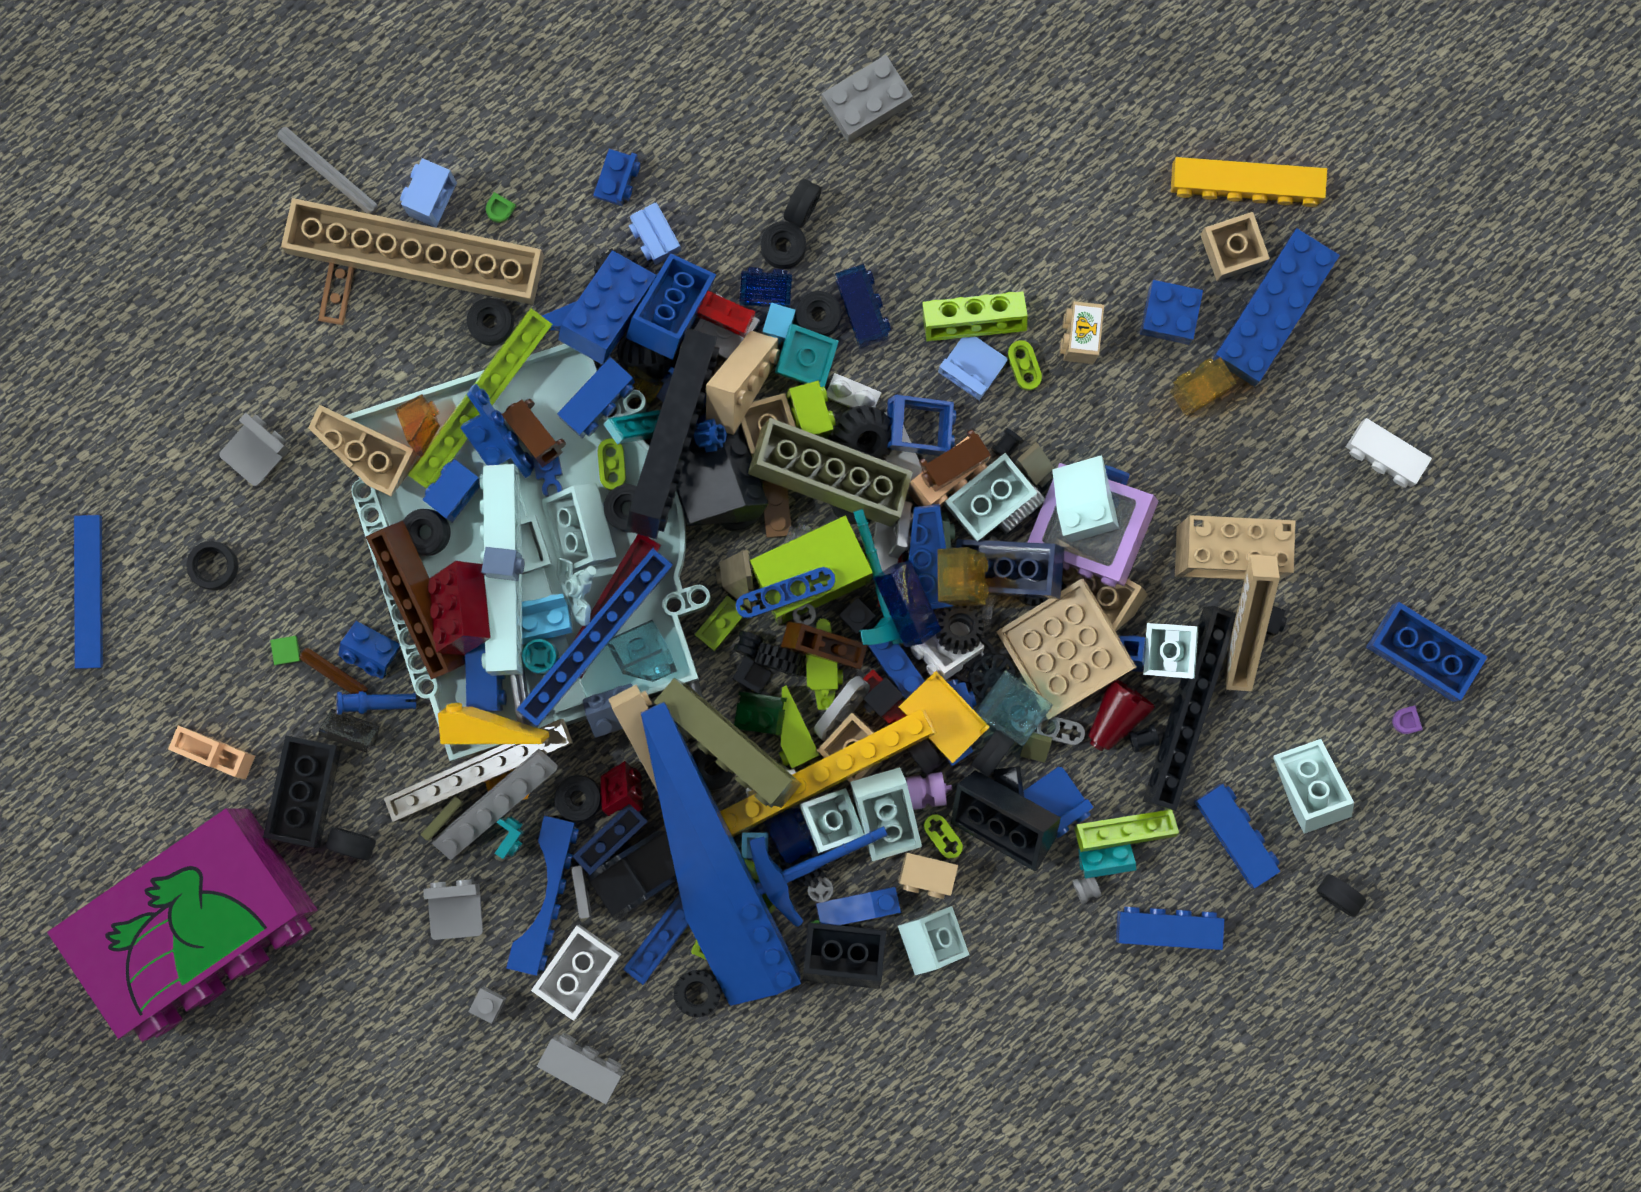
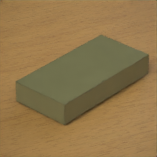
M456 795L420 835L425 840H430L464 803L463 800Z

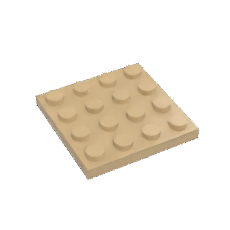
M1084 578L1062 590L1060 599L1049 598L996 631L1048 720L1137 668Z

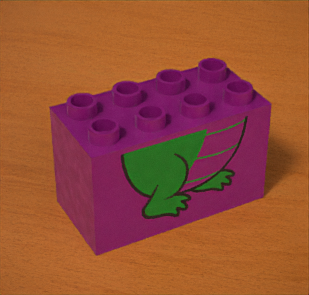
M225 808L47 932L118 1039L136 1034L143 1043L154 1036L156 1038L162 1036L183 1021L176 1009L183 1006L186 1012L197 1006L201 1008L227 990L220 980L222 977L228 975L232 981L241 975L243 978L250 975L270 960L263 950L270 944L273 945L275 950L284 945L289 947L313 930L307 918L316 913L318 909L272 841L263 838L264 829L250 809Z

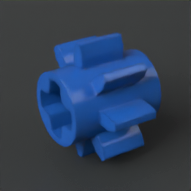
M715 419L704 420V423H699L698 428L694 432L696 444L699 447H705L706 452L717 451V448H722V443L726 441L727 437L724 426L721 424L716 425Z

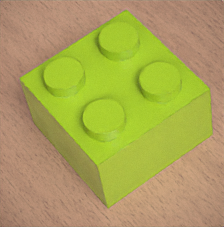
M818 380L789 388L786 398L796 428L828 439L836 423L833 412L827 410L825 402L828 401L825 387H820Z

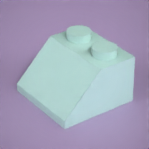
M1147 623L1143 675L1195 678L1198 627Z
M846 788L800 804L818 853L833 850L843 845V843L846 844L864 835Z
M952 906L898 926L915 975L939 969L969 955Z

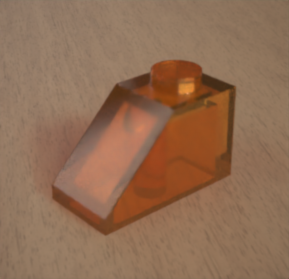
M423 394L395 408L407 442L419 458L425 454L440 427L436 417L439 415L436 405L433 401L428 402Z

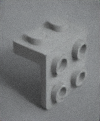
M245 413L239 419L244 426L221 450L220 458L253 486H259L287 455L290 449L284 445L286 440L275 430L271 434L264 428L267 423L255 414L251 417Z
M472 879L458 880L456 881V886L447 887L446 882L430 883V888L423 889L424 899H428L432 939L480 936L483 933L480 884H472Z

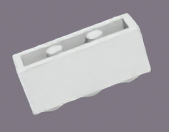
M1367 418L1361 421L1346 448L1351 450L1349 452L1351 456L1361 461L1366 459L1372 463L1371 467L1381 474L1387 472L1394 477L1393 481L1396 484L1405 488L1407 485L1412 487L1417 484L1432 459Z

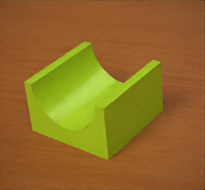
M846 515L750 560L753 567L752 571L760 588L820 567L829 568L835 575L834 586L829 591L771 611L778 626L793 619V610L806 604L812 605L814 609L870 583L873 574ZM823 572L819 573V578L812 582L811 576L806 577L810 585V592L816 591L813 587L815 584L821 583L823 587L827 586V581L831 577L829 575L825 576ZM795 581L792 583L790 591L796 596H801L805 593L806 586L801 581ZM770 590L766 593L765 599L767 603L776 605L779 603L781 595L776 590ZM808 608L798 609L797 614L802 615L808 612Z

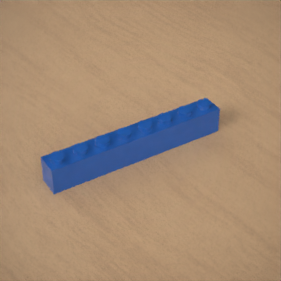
M652 548L516 709L517 712L538 728L670 571L673 564Z

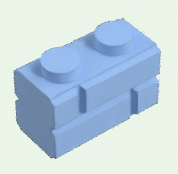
M657 202L630 216L632 224L628 226L635 239L641 238L644 246L640 248L647 261L652 259L656 265L667 259L670 253L675 255L682 251Z

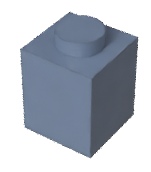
M485 547L481 573L487 578L518 581L519 574H522L524 571L525 561L517 550Z

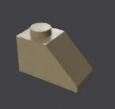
M1037 442L1015 462L1016 467L1035 487L1038 484L1043 487L1053 478L1050 473L1054 467Z

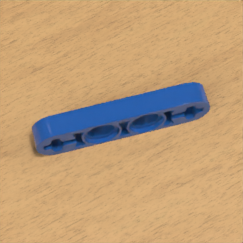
M820 567L740 596L736 602V610L741 617L747 619L771 612L829 591L834 586L835 575L829 568ZM822 572L825 576L829 575L831 577L827 581V586L823 587L821 583L815 584L813 587L816 591L810 592V585L806 577L811 576V582L817 580L819 573ZM795 581H801L806 586V591L801 596H796L790 591V587ZM770 590H776L781 595V599L776 605H771L765 600L766 593ZM761 594V600L766 607L765 609L760 610V605L752 607V613H747L746 610L741 611L740 607L744 605L743 601L745 599L752 603L758 601L755 595Z

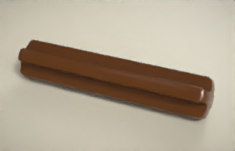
M305 648L300 654V660L349 693L358 694L359 691L367 693L368 688L311 649Z

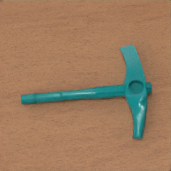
M863 509L853 512L857 523L856 527L859 529L865 554L873 572L876 593L884 618L874 628L860 630L863 645H875L892 641L893 644L903 643L906 641L904 636L917 626L928 610L897 613L890 587L884 577L876 552L877 549H875L870 533L869 522L866 520Z

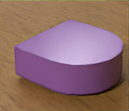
M1415 705L1400 709L1394 714L1392 723L1399 733L1410 734L1423 730Z

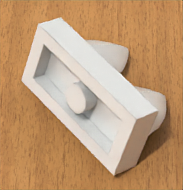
M834 373L827 389L828 399L849 408L863 405L876 407L881 395L880 391Z

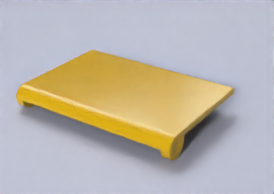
M937 671L899 706L907 716L920 709L926 711L937 733L929 737V739L951 763H954L990 727Z

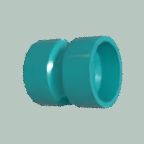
M542 639L532 640L527 643L522 653L523 663L526 668L539 675H546L560 658L556 647Z

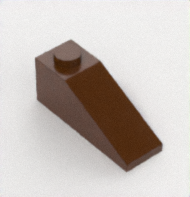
M794 622L787 623L781 647L856 669H861L867 645H863L861 642Z

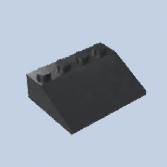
M740 425L734 435L726 433V441L722 443V448H717V451L706 452L705 447H699L694 438L693 441L691 440L687 461L683 465L679 486L676 487L688 526L758 521L769 503L760 478L748 474L752 456Z

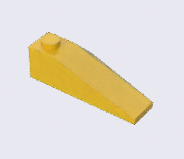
M462 703L448 704L446 708L438 713L440 744H542L550 737L549 731L472 706L462 707Z

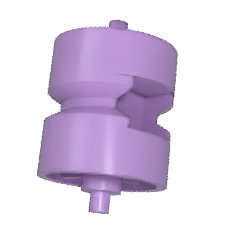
M942 772L927 774L926 778H922L920 775L906 777L913 810L925 808L926 804H930L932 807L947 805L946 793L948 790H952V786H946Z

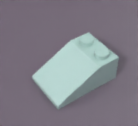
M1102 455L1052 469L1057 512L1062 534L1070 543L1120 529Z
M1321 739L1273 756L1291 808L1304 834L1352 817L1354 801Z

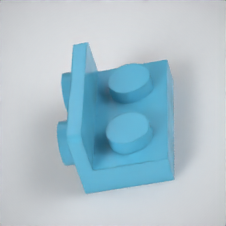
M554 594L545 598L522 602V645L536 639L544 640L573 633L570 608L563 594Z

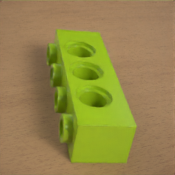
M1023 291L923 302V323L926 341L1027 331L1028 315Z

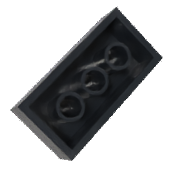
M285 735L263 838L311 848H320L342 746Z

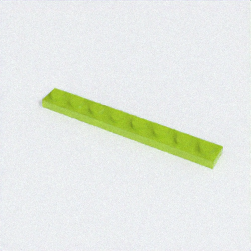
M532 308L529 309L474 383L480 389L486 391L491 405L495 403L553 325ZM467 394L407 473L409 477L426 489L430 484L436 482L441 475L443 467L448 462H451L468 439L461 430L462 424L480 414Z

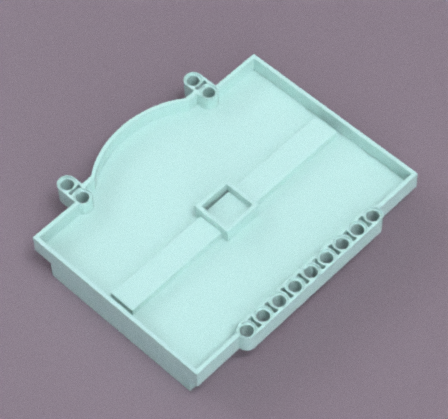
M566 344L531 354L492 406L503 414L511 404L517 403L521 399L524 402L532 399L535 405L530 410L555 441L563 439L566 442L565 447L561 449L563 453L559 455L563 475L556 476V480L560 482L563 490L574 485L597 483L604 508L605 499L611 490L606 489L600 481L597 450L603 440L612 438V436L603 424L608 418L644 413L647 408L646 399L638 390H633L625 399L621 397L615 403L617 413L613 417L606 418L603 416L597 422L599 425L597 430L591 436L585 435L582 439L559 418L557 413L595 374L597 368L594 360ZM483 371L354 412L344 417L418 452L413 462L414 465ZM630 399H641V406L637 409L629 408L628 402ZM504 419L505 425L507 426V428L509 429V431H513L512 428L508 425V423H507L506 420ZM518 437L519 445L523 451L528 452L532 457L530 451ZM468 439L451 460V463L454 459L479 478L480 474H483V466H487ZM644 440L621 444L625 457V484L635 486L638 484L649 449V445ZM613 448L608 449L607 456L613 457L616 454V450ZM511 458L508 459V460H506L505 462L499 464V465H504V464H514V465H515V463L513 462V460H512ZM535 469L527 478L520 472L521 555L525 561L524 571L521 574L522 602L541 599L554 594L564 595L556 575L557 555L542 500L547 498L542 492V485L545 480L536 479ZM611 474L609 476L610 482H616L618 480L617 474ZM408 475L392 497L370 487V495L367 498H361L359 494L361 488L368 485L360 477L352 485V496L365 537L404 520L414 510H435L423 501V498L426 496V488ZM555 485L549 486V496L558 493ZM481 488L478 489L453 522L447 519L451 532L447 546L441 552L432 556L419 555L429 578L454 561L481 564L480 553L481 550H484V540L480 536V526L484 525V515H481L480 500L484 499ZM676 491L672 508L669 509L665 531H659L657 540L650 538L661 545L658 553L673 564L672 568L591 663L583 678H579L538 728L559 719H564L566 726L587 719L583 699L630 683L633 686L637 684L640 692L646 690L649 698L660 695L673 678L686 684L699 680L679 617L707 608L711 602V595L703 585L682 588L679 578L686 553V524ZM631 501L623 504L622 513L624 515L629 514ZM377 510L379 512L378 519L372 523L368 522L367 516L369 512ZM609 522L608 527L617 557L593 566L596 569V574L591 578L592 584L589 593H586L583 597V600L590 605L591 611L637 536L636 533L620 531ZM424 525L420 529V536L424 540L431 536V529L428 525ZM369 546L414 690L418 696L431 701L438 723V713L446 708V705L462 703V707H466L465 665L432 680L426 667L421 670L415 668L414 661L420 654L415 644L408 645L406 642L409 630L404 620L401 621L399 619L398 606ZM696 591H703L706 594V600L701 604H696L692 601V595ZM672 599L681 601L682 606L677 612H670L667 608L668 602ZM571 610L570 616L573 633L544 639L556 647L559 657L569 648L583 626L575 622ZM524 665L529 695L545 675L535 674ZM506 675V678L502 679L503 690H506L507 702L506 705H503V711L487 712L517 721L510 675ZM431 680L434 684V689L430 694L425 695L422 691V685L425 681ZM503 744L444 745L449 761L454 762L483 754Z

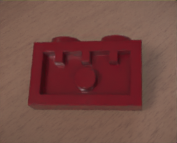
M626 761L601 775L602 811L608 816L622 810L628 804L638 812L643 809L642 776L636 768H632Z

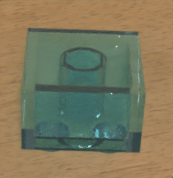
M1005 670L976 712L984 721L1023 747L1053 704L1026 683Z

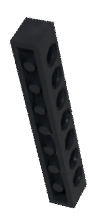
M1216 606L1203 607L1197 626L1195 678H1181L1142 802L1166 810H1177L1236 618V614Z

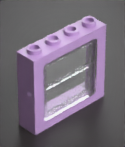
M1059 463L1058 468H1059V467L1066 466V465H1065V464H1062V463ZM1053 479L1028 543H1050L1065 548L1064 570H1069V567L1077 569V574L1092 579L1094 575L1102 578L1101 582L1108 586L1115 587L1116 584L1125 586L1158 504L1157 498L1152 494L1108 479L1120 529L1070 543L1062 534Z

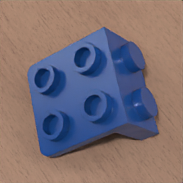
M1062 767L1055 768L1023 791L1025 798L1061 817L1056 838L1070 830L1068 825L1075 820L1077 823H1080L1091 815L1089 810L1094 808L1088 799H1084Z

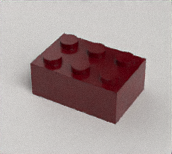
M454 561L429 578L430 614L433 618V641L436 653L465 655L491 638L484 574L481 573L483 564Z

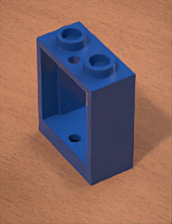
M894 395L889 398L887 416L890 419L889 426L892 424L891 441L888 442L887 448L895 451L940 456L952 449L955 443V437L952 435V425L956 421V410H953L954 402ZM904 408L940 412L937 446L902 442Z

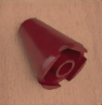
M1118 679L1108 685L1088 735L1092 739L1090 744L1100 751L1112 749L1155 708L1154 704L1136 690L1133 691L1126 687L1127 684Z

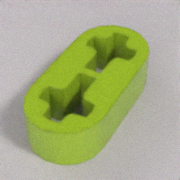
M929 816L924 822V830L944 857H958L963 849L959 837L942 816ZM932 819L936 822L939 820L942 822L940 829L944 834L941 837L936 831H929L928 828L931 826L930 821ZM944 837H947L950 842H957L958 845L955 847L956 853L953 854L951 851L946 853L944 851L947 847L942 840Z

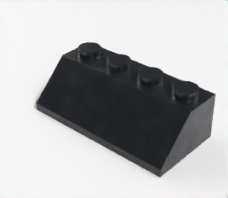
M974 770L957 784L950 823L1036 872L1057 837L1061 817Z

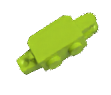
M820 618L816 622V628L831 633V622ZM806 655L807 687L815 691L818 710H827L834 701L838 685H843V670L837 669V663Z

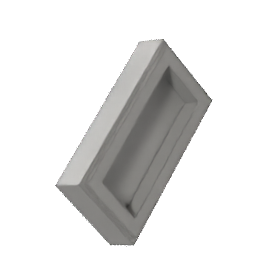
M582 866L572 867L579 918L591 917L584 868Z

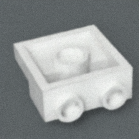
M937 619L912 636L911 652L916 659L920 660L922 658L927 663L926 668L930 676L937 671L946 680L963 668V664L983 652L985 646L980 642L978 647L975 646L972 652L967 649L966 654H961V650H958L957 654H953V648L946 651L945 644L941 646L939 639L936 638ZM961 622L953 623L950 626L951 632L958 636H966L970 632L969 627Z

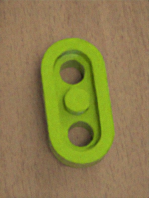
M1015 341L1009 347L1007 354L1015 380L1021 389L1026 391L1034 390L1042 380V373L1034 350L1026 341ZM1021 350L1025 353V357L1019 359L1015 353ZM1031 374L1033 381L1026 382L1024 375Z
M613 438L605 439L599 444L597 450L599 476L602 485L606 489L612 490L626 482L624 449L621 444L617 445ZM610 448L616 450V454L613 457H609L606 454ZM611 474L618 475V480L616 482L609 481V476Z

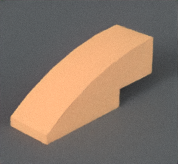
M182 726L177 727L168 750L208 767L245 780L255 759V755Z

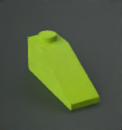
M786 685L782 687V698H787L783 706V710H785L781 734V747L783 751L778 753L784 765L790 764L793 769L820 755Z

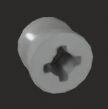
M819 876L817 877L819 882L815 884L813 880L810 881L811 886H808L807 890L812 900L825 902L833 894V885L826 877L822 879Z
M1095 877L1072 880L1082 904L1087 903L1089 898L1102 896Z

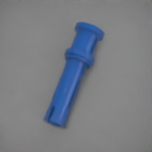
M359 691L358 694H342V692H337V715H342L343 712H359V714L367 713V710L416 709V702H406L408 700H415L416 693L367 695L364 691Z

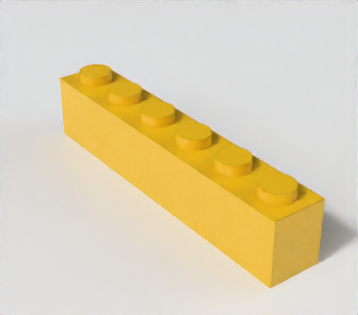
M1176 157L1172 164L1171 193H1177V196L1182 198L1192 197V194L1202 195L1203 199L1208 200L1217 199V196L1227 197V200L1235 202L1242 201V198H1250L1254 203H1267L1268 200H1276L1277 204L1280 205L1303 202L1302 205L1305 207H1316L1326 198L1327 168Z

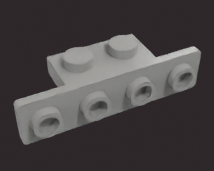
M905 501L901 518L891 527L876 522L874 545L875 549H877L879 562L887 582L893 583L896 580L898 558L910 547L911 536L908 533L913 522L911 502Z

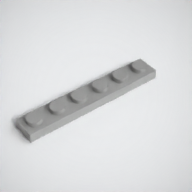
M540 749L536 750L433 839L432 844L447 858L452 860L499 818L557 770L558 765Z

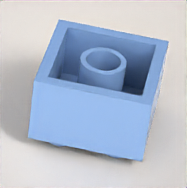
M422 158L420 164L414 166L411 173L412 181L409 188H404L400 201H402L401 205L408 216L437 228L457 182L449 169Z

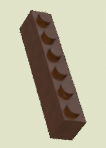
M403 520L366 536L431 680L465 665V655L436 653L433 641V618L430 614L429 576Z

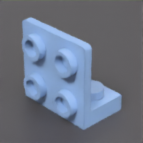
M976 336L960 339L948 358L944 359L939 366L938 373L980 401L1007 362V358Z

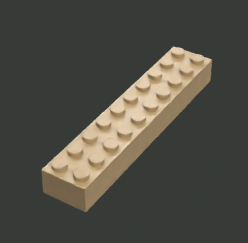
M292 198L281 248L287 254L531 305H534L544 260L542 250L295 198Z

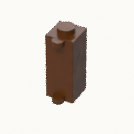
M521 399L519 402L511 404L502 416L543 468L563 453L561 449L565 447L566 442L563 439L555 441L530 410L535 405L532 399H528L525 402Z
M972 429L967 432L969 439L929 463L924 458L919 461L922 467L923 474L921 476L923 481L929 488L932 487L935 492L986 462L991 456L979 435L975 434Z

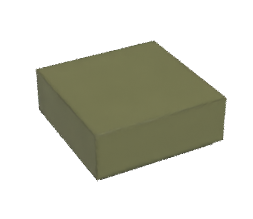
M1027 731L1020 756L1045 763L1052 738Z

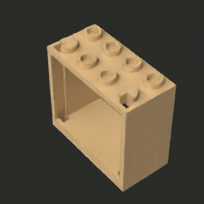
M1190 515L1177 526L1175 577L1244 580L1251 554L1277 556L1279 580L1294 573L1295 520ZM1194 520H1202V527L1194 526Z

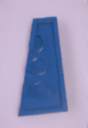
M940 504L914 507L903 613L954 606Z

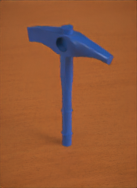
M884 826L872 832L869 831V833L846 844L843 843V845L808 859L784 871L770 858L764 836L749 840L753 862L760 882L756 883L758 892L761 895L766 893L774 906L795 927H798L803 923V919L796 912L790 900L787 883L813 872L842 856L849 855V853L873 842L875 843V841L888 836V833Z

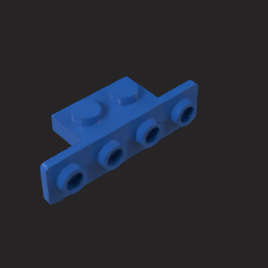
M474 384L468 391L467 396L480 414L462 424L461 430L487 466L499 465L511 458L525 478L529 477L534 469L532 457L528 452L523 451L516 434L513 431H509L502 414L491 405L486 391L480 389L477 384Z

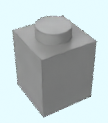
M484 986L480 988L469 1012L492 1024L496 1021L507 998Z

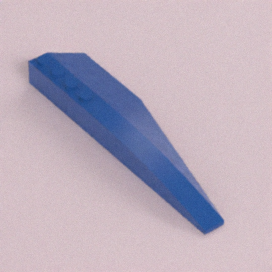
M665 701L641 712L684 915L729 1005L732 1006L777 995L801 984L800 971L762 895L758 892L757 885Z

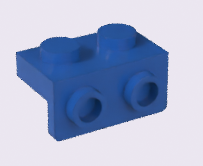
M355 621L340 642L338 655L346 663L354 664L364 669L367 674L383 679L386 675L387 667L400 649V644Z

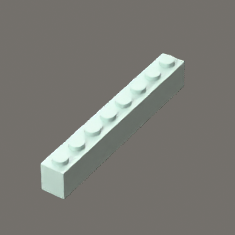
M514 464L483 466V474H480L479 478L480 488L483 490L484 499L480 500L481 515H484V525L480 526V536L484 540V550H481L480 553L481 564H483L485 547L517 550L521 554L520 470ZM519 574L518 581L487 578L484 575L491 638L484 642L485 653L482 654V667L492 676L523 674L521 574Z

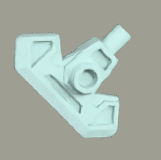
M558 558L556 575L576 623L587 626L590 623L591 607L583 600V597L590 591L591 578L596 574V569L593 566H588L585 570H580L573 575V562L564 558Z

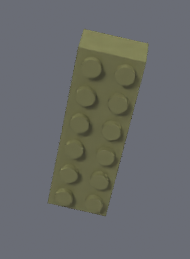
M769 418L760 430L748 474L852 513L863 509L866 518L889 527L901 518L913 473L905 468Z
M673 678L654 701L656 705L665 701L675 723L679 724L677 726L679 731L688 738L691 737L693 740H698L696 746L707 755L716 756L718 759L715 762L726 772L735 773L737 775L735 780L744 788H749L752 791L754 789L757 792L755 797L765 806L782 808L802 784L688 684Z

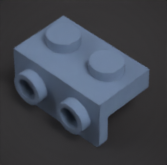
M631 683L583 699L586 717L595 738L623 729L611 707L609 698L632 687Z

